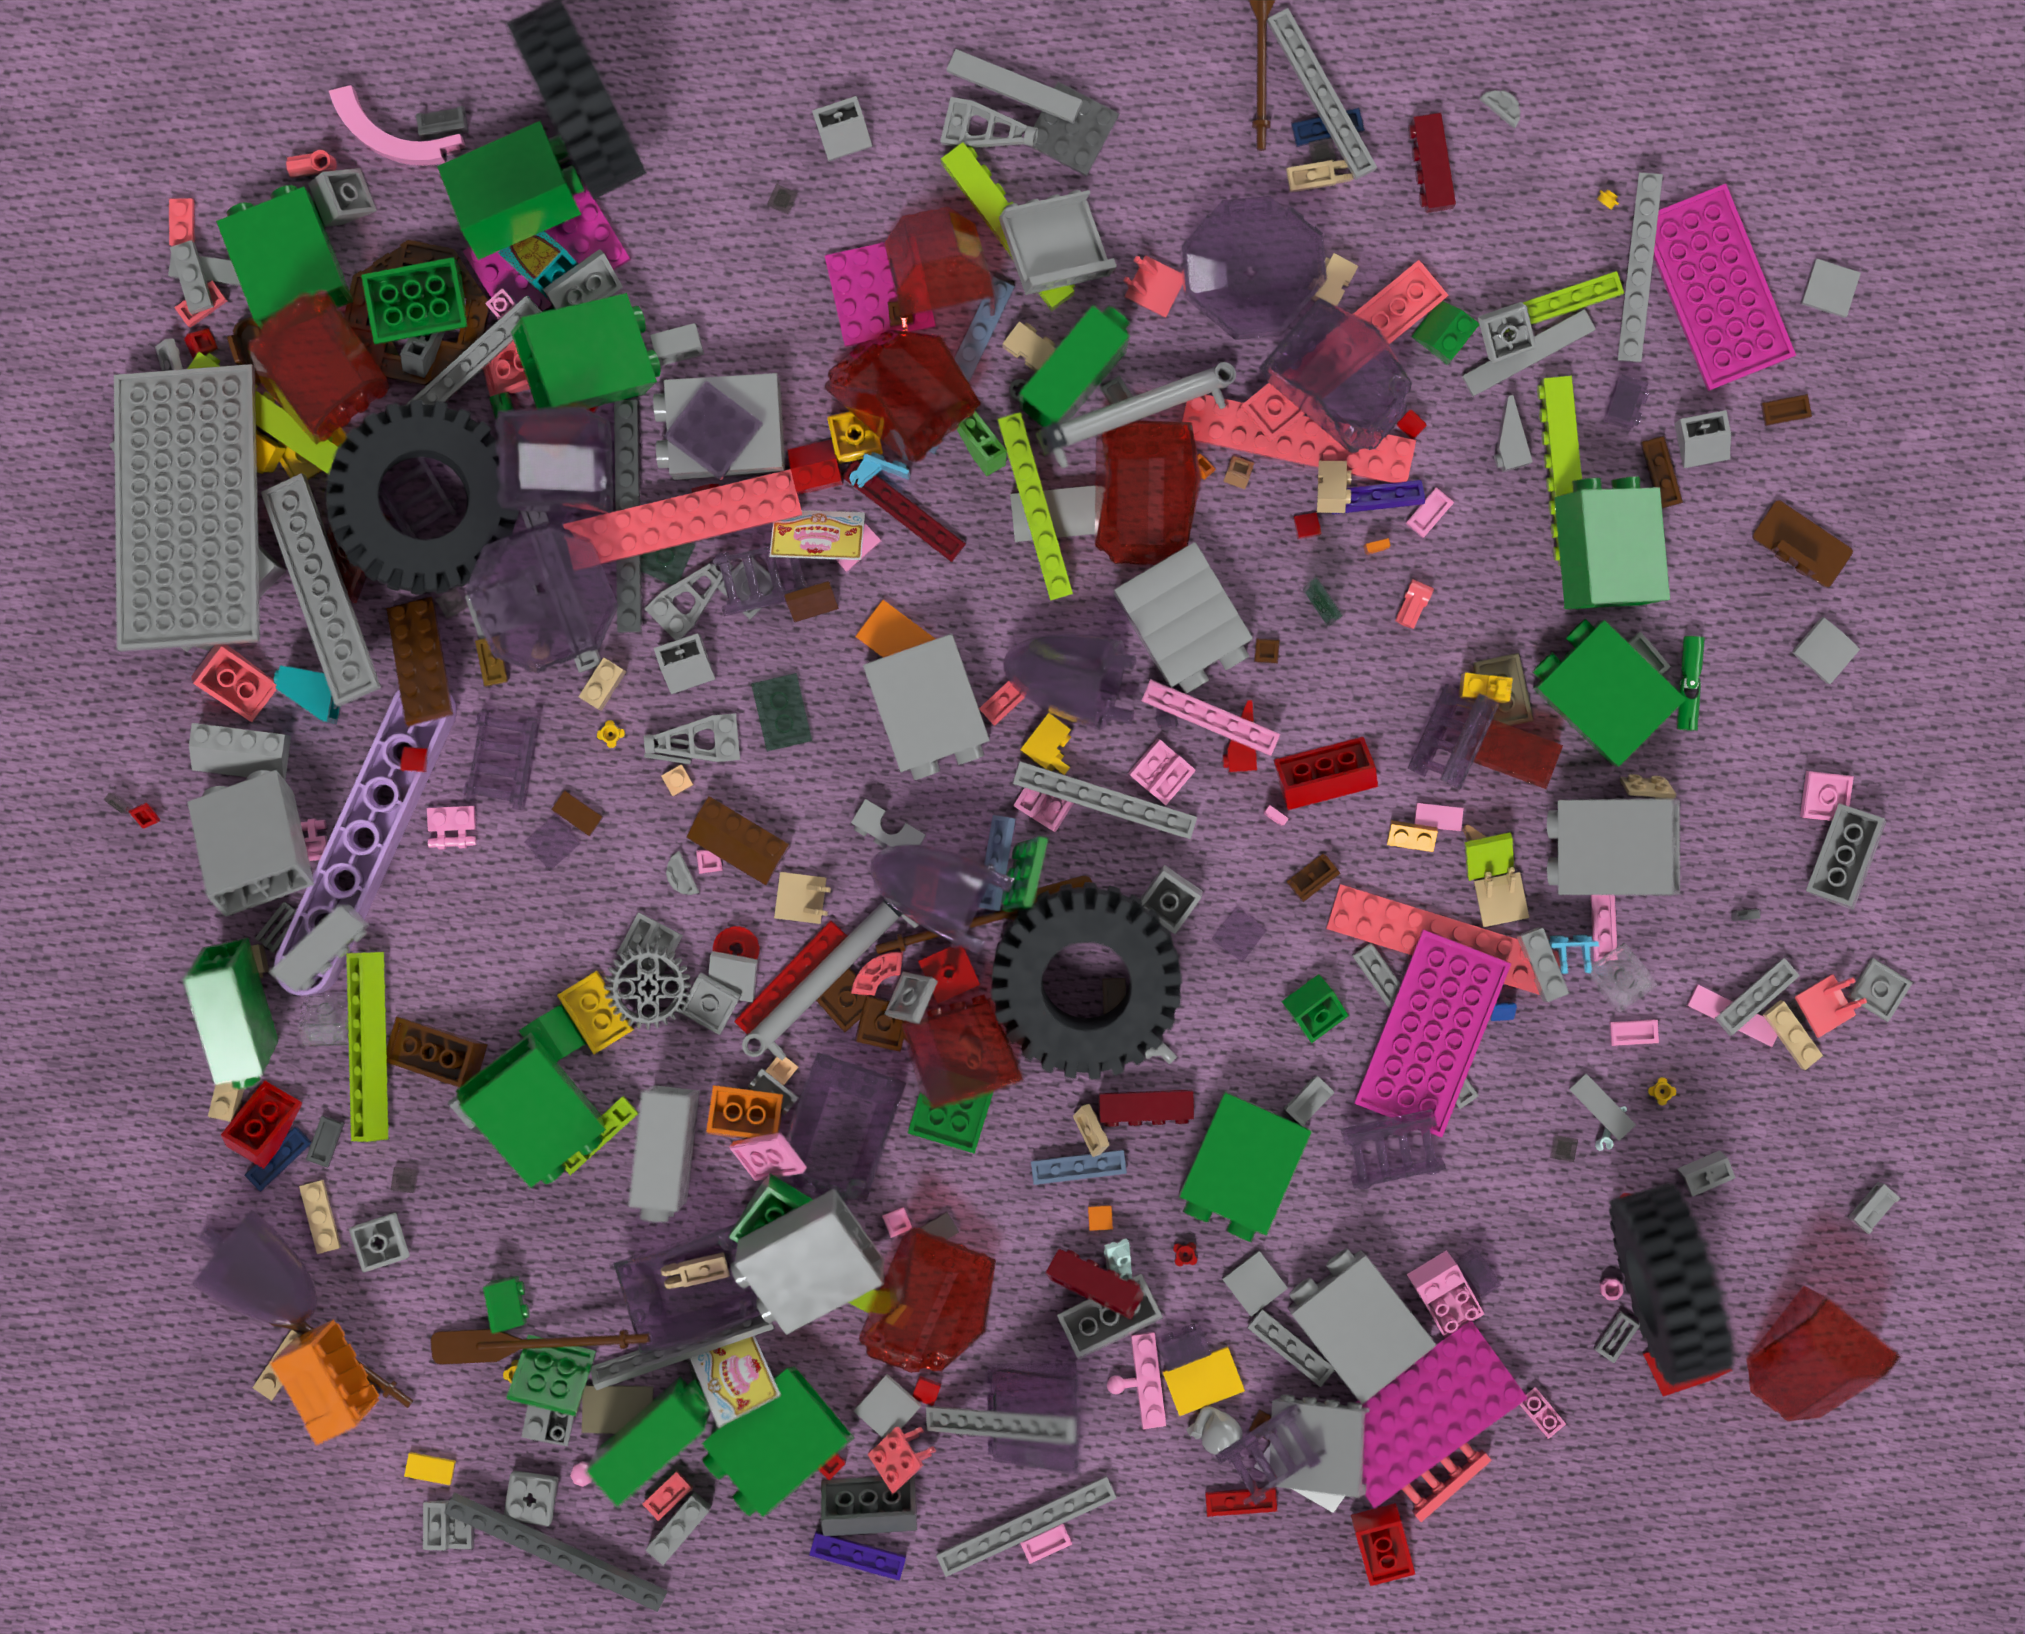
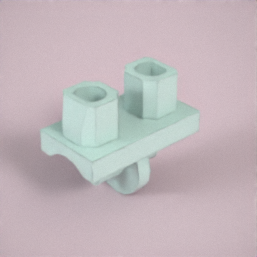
M1127 1238L1122 1239L1119 1243L1112 1242L1105 1245L1104 1256L1107 1269L1117 1272L1120 1278L1126 1281L1128 1278L1131 1279L1130 1247Z

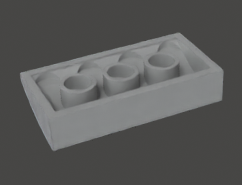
M1103 485L1043 491L1057 538L1107 533ZM1010 494L1015 542L1032 541L1020 494Z

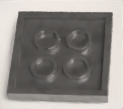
M1057 82L1054 89L1081 99L1083 104L1074 124L1042 111L1034 127L1038 128L1037 143L1035 146L1029 147L1087 177L1117 121L1119 113Z

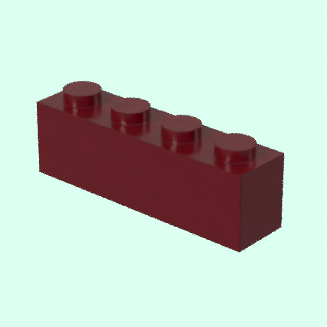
M1442 113L1413 117L1411 125H1408V134L1410 139H1414L1415 147L1412 148V158L1418 164L1415 176L1417 185L1421 184L1422 193H1419L1420 206L1425 207V213L1453 209L1456 205Z
M1193 1090L1099 1093L1100 1123H1105L1106 1127L1119 1126V1122H1128V1126L1142 1125V1121H1152V1125H1164L1166 1120H1175V1124H1188L1189 1119H1194Z
M1058 1249L1045 1272L1051 1281L1129 1319L1133 1317L1144 1296L1139 1283L1129 1278L1126 1281L1111 1269L1105 1271L1099 1268L1100 1265L1093 1260L1087 1259V1261H1084L1072 1250L1067 1249V1251Z

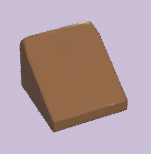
M1232 456L1223 482L1245 489L1254 463Z
M1470 825L1462 826L1467 841L1486 838V836Z

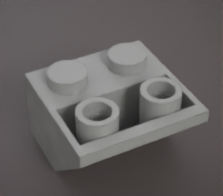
M857 96L812 110L828 161L872 147Z
M1726 410L1683 418L1674 423L1683 469L1730 460L1731 431Z
M697 633L654 648L661 672L671 694L716 680L700 634Z
M528 1405L521 1437L568 1446L574 1416Z

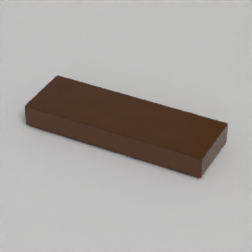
M1661 436L1641 442L1653 488H1660L1662 509L1683 503L1665 437Z

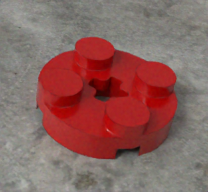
M733 926L726 928L714 940L713 951L733 955L730 947L739 943L743 952L738 953L737 956L756 960L759 958L760 946L758 938L751 930L745 927Z

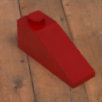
M1248 700L1240 717L1254 723L1253 702ZM1230 739L1226 754H1222L1223 768H1227L1228 773L1257 771L1256 750Z

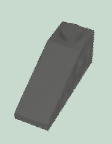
M444 332L409 338L401 351L403 371L425 378L435 360Z

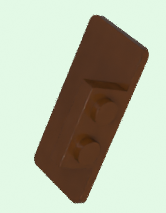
M1780 500L1773 503L1752 535L1756 542L1773 552L1777 559L1784 563L1788 562L1795 567L1794 569L1798 573L1810 577L1825 588L1833 584L1853 554L1852 548Z

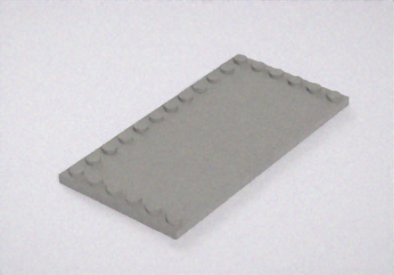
M252 364L114 375L117 650L122 652L260 642L255 367Z

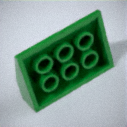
M454 257L361 275L374 344L467 327L459 263Z
M770 1173L756 1190L729 1234V1238L738 1243L739 1239L809 1203L813 1199Z

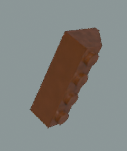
M710 796L697 814L686 837L764 885L768 884L790 847L785 841Z

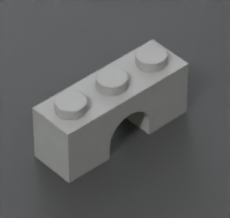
M865 799L851 822L855 825L853 830L863 836L869 833L875 837L873 842L883 848L889 845L895 849L893 854L903 860H906L907 857L912 859L926 835L905 823L899 833L887 834L881 826V821L886 811Z
M1537 927L1517 935L1523 954L1530 962L1534 971V981L1542 1001L1549 1002L1569 994L1544 929Z
M693 1491L671 1520L652 1539L645 1551L664 1565L707 1515L712 1506Z

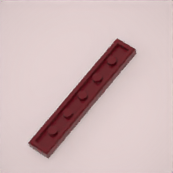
M854 460L842 475V478L851 485L850 474L853 471H857L861 464L858 460ZM878 475L872 477L861 488L858 487V479L852 485L951 563L966 545V543Z

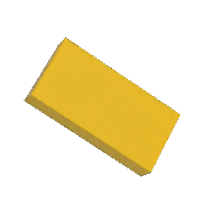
M410 1452L404 1477L451 1485L456 1461Z

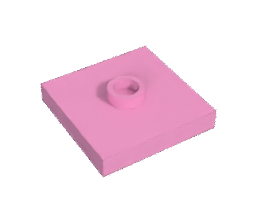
M1806 771L1800 817L1832 821L1839 803L1850 806L1854 776Z

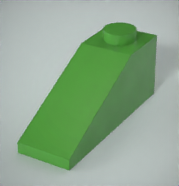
M968 401L948 411L949 417L973 460L986 476L1006 466L1007 450Z

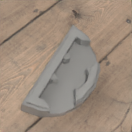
M1504 90L1489 91L1479 98L1481 102L1515 129L1520 120V109L1518 101L1512 94Z
M678 851L670 858L667 864L666 876L669 884L681 894L693 895L700 893L681 852Z

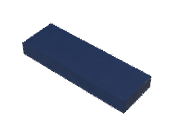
M1360 109L1346 110L1357 132H1364ZM1320 117L1291 123L1296 147L1332 139Z
M295 1126L286 1135L278 1152L263 1169L255 1164L245 1174V1177L260 1192L263 1191L312 1142Z

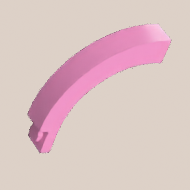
M352 85L329 90L332 103L344 124L365 146L385 158L409 165H435L446 163L444 153L455 155L461 152L460 149L466 148L464 139L460 134L420 142L391 136L376 127L367 118L359 103L356 90Z

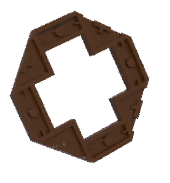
M407 240L400 244L399 248L385 254L365 270L353 275L350 293L354 302L346 305L343 321L380 377L427 386L485 333L490 308L485 304L488 301L453 248ZM454 257L459 263L464 299L466 300L467 327L460 328L457 343L441 341L435 360L425 378L404 372L401 356L386 353L388 342L374 344L371 326H368L369 314L361 275L405 267V264L415 265Z

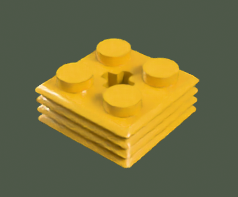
M872 407L827 417L838 464L863 459L864 454L871 455V452L880 455L883 453ZM852 431H857L858 434H861L857 440L849 438V436H852Z

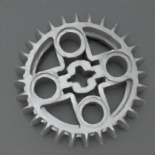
M646 943L645 949L641 950L639 944H636L635 952L628 947V955L625 956V954L620 952L622 960L613 959L616 967H608L612 976H605V980L609 981L610 984L604 985V989L611 992L605 994V998L613 999L608 1003V1006L610 1008L616 1006L613 1011L614 1015L622 1013L620 1021L623 1022L626 1018H629L628 1026H631L636 1021L637 1029L641 1028L642 1023H645L647 1030L650 1029L651 1023H654L655 1027L659 1028V1021L668 1025L666 1018L670 1017L675 1020L674 1012L682 1013L679 1005H687L683 997H690L689 992L685 991V988H691V984L684 981L689 979L690 975L682 973L687 970L686 965L679 967L678 965L682 962V959L679 957L673 960L676 953L672 951L667 955L668 949L665 946L659 951L658 944H655L653 949H650L649 944ZM652 958L654 960L652 967L646 969L641 966L643 959ZM658 959L667 963L675 974H659ZM636 960V974L621 975L624 968ZM647 979L653 985V987L649 988L648 993L642 987L646 985ZM657 980H660V988H661L662 992H658V991H659V985H658ZM670 980L677 982V987L673 991L665 989V984ZM623 981L629 982V990L620 992L618 990L619 983ZM633 981H637L636 986L638 992H635V984ZM659 998H674L666 1009L659 1012ZM621 999H636L637 1013L629 1010L622 1003ZM646 1004H651L654 1006V1010L651 1014L645 1015L641 1012L642 1007Z

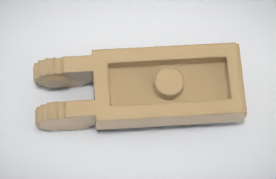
M1330 160L1286 168L1290 193L1336 185V183L1352 181L1354 178L1352 174L1335 176L1334 169L1348 167L1344 160L1334 162Z
M724 1252L678 1264L673 1263L661 1268L662 1276L681 1275L666 1279L664 1284L667 1289L681 1286L688 1287L730 1276Z

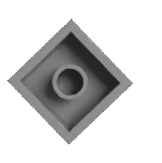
M1163 865L1140 899L1143 907L1148 910L1152 908L1159 916L1160 923L1176 934L1202 898L1203 891L1166 865Z

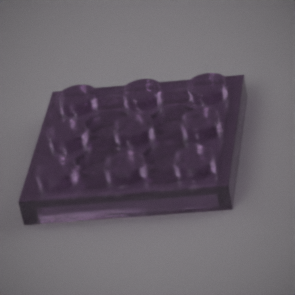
M705 381L665 434L664 438L721 481L764 424L708 381Z

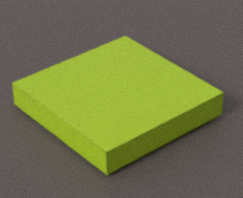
M1510 832L1464 842L1466 872L1469 881L1485 878V872H1491V876L1508 873V868H1514L1513 838Z

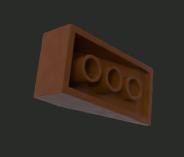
M396 1016L386 1048L387 1063L460 1088L480 1072L488 1044Z

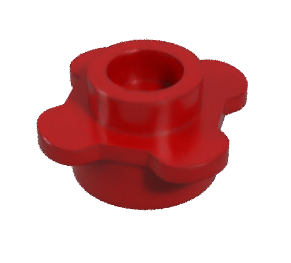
M1193 1242L1185 1245L1179 1243L1174 1245L1173 1250L1176 1253L1174 1262L1177 1266L1181 1267L1183 1264L1195 1265L1198 1259L1195 1256L1196 1245Z

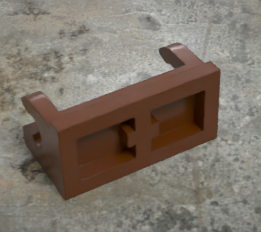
M1322 853L1286 882L1301 902H1304L1341 873L1331 860Z

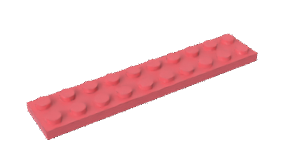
M1418 260L1243 403L1241 408L1266 438L1272 442L1449 295Z
M1204 395L1186 402L1179 438L1317 468L1319 461H1347V471H1351V475L1387 483L1408 481L1416 440L1302 416L1270 442L1241 408L1242 402L1225 399L1226 407L1223 409L1219 408L1214 397L1210 395Z
M791 469L566 523L563 526L573 567L576 571L802 516V511Z
M1339 884L1326 929L1409 955L1413 954L1422 929L1511 963L1504 984L1540 995L1534 981V971L1528 959L1525 958L1518 939ZM1552 950L1558 967H1560L1559 952Z

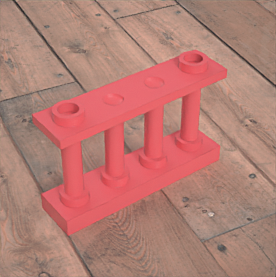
M1468 1443L1461 1446L1460 1449L1467 1456L1466 1460L1468 1461L1462 1468L1456 1466L1448 1456L1440 1461L1450 1472V1478L1444 1483L1442 1481L1439 1482L1429 1470L1423 1473L1421 1476L1431 1486V1491L1433 1492L1426 1499L1425 1497L1421 1498L1410 1484L1402 1488L1414 1503L1415 1509L1412 1512L1420 1522L1425 1520L1492 1461L1483 1450L1480 1452L1474 1451Z

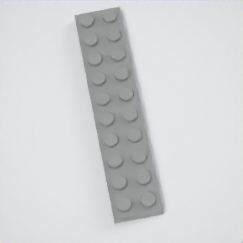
M301 473L262 491L261 494L335 705L340 707L380 689L379 680L306 475Z

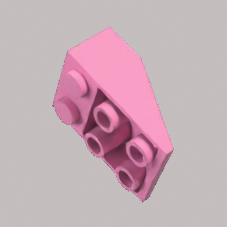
M1447 1250L1407 1274L1444 1338L1457 1331L1469 1321L1473 1322L1484 1315L1458 1265Z

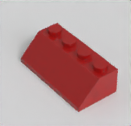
M1364 737L1273 760L1288 810L1378 787L1376 766Z

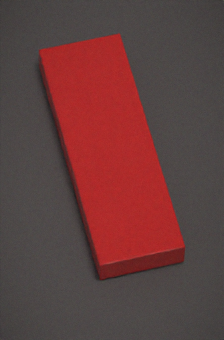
M1275 1487L1205 1492L1207 1517L1277 1512Z

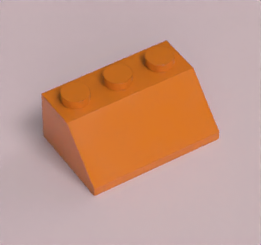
M713 1085L706 1132L710 1135L740 1139L779 1133L783 1095Z

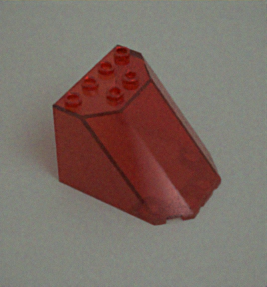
M948 206L902 216L884 244L903 333H908L907 315L987 299L990 316L995 315V295L976 224Z
M325 290L317 291L313 296L309 293L301 294L292 303H289L277 312L276 315L265 321L259 329L261 331L259 337L252 340L248 346L264 388L316 445L321 441L328 440L336 429L346 426L353 416L357 413H363L368 409L371 402L384 397L388 389H390L387 378Z
M897 330L885 331L878 338L857 345L855 349L828 371L830 380L825 383L826 390L903 460L912 462L923 460L928 451L941 444L943 438L948 433L955 431L959 427V423L973 415L975 409L981 405L941 335Z
M1136 420L1096 435L1095 546L1100 551L1103 550L1108 554L1109 559L1113 563L1157 565L1188 546L1201 482L1192 422Z
M985 994L971 998L972 1003L965 1004V1001L950 1004V1009L945 1011L942 1008L927 1011L928 1016L922 1017L919 1024L909 1021L900 1024L925 1106L936 1108L957 1103L1024 1081L1009 1040L1006 1037L1004 1027L997 1020L995 1014L996 1007L992 997L986 998Z
M912 1227L899 1243L883 1284L878 1291L859 1335L860 1343L867 1347L866 1353L868 1356L910 1373L920 1372L922 1368L932 1371L944 1370L986 1333L996 1259L987 1256L985 1253L971 1250L964 1245L948 1241L944 1237L928 1233L921 1228Z
M1803 1286L1746 1358L1750 1392L1762 1399V1402L1772 1410L1781 1414V1417L1786 1421L1821 1418L1887 1376L1902 1356L1829 1298Z

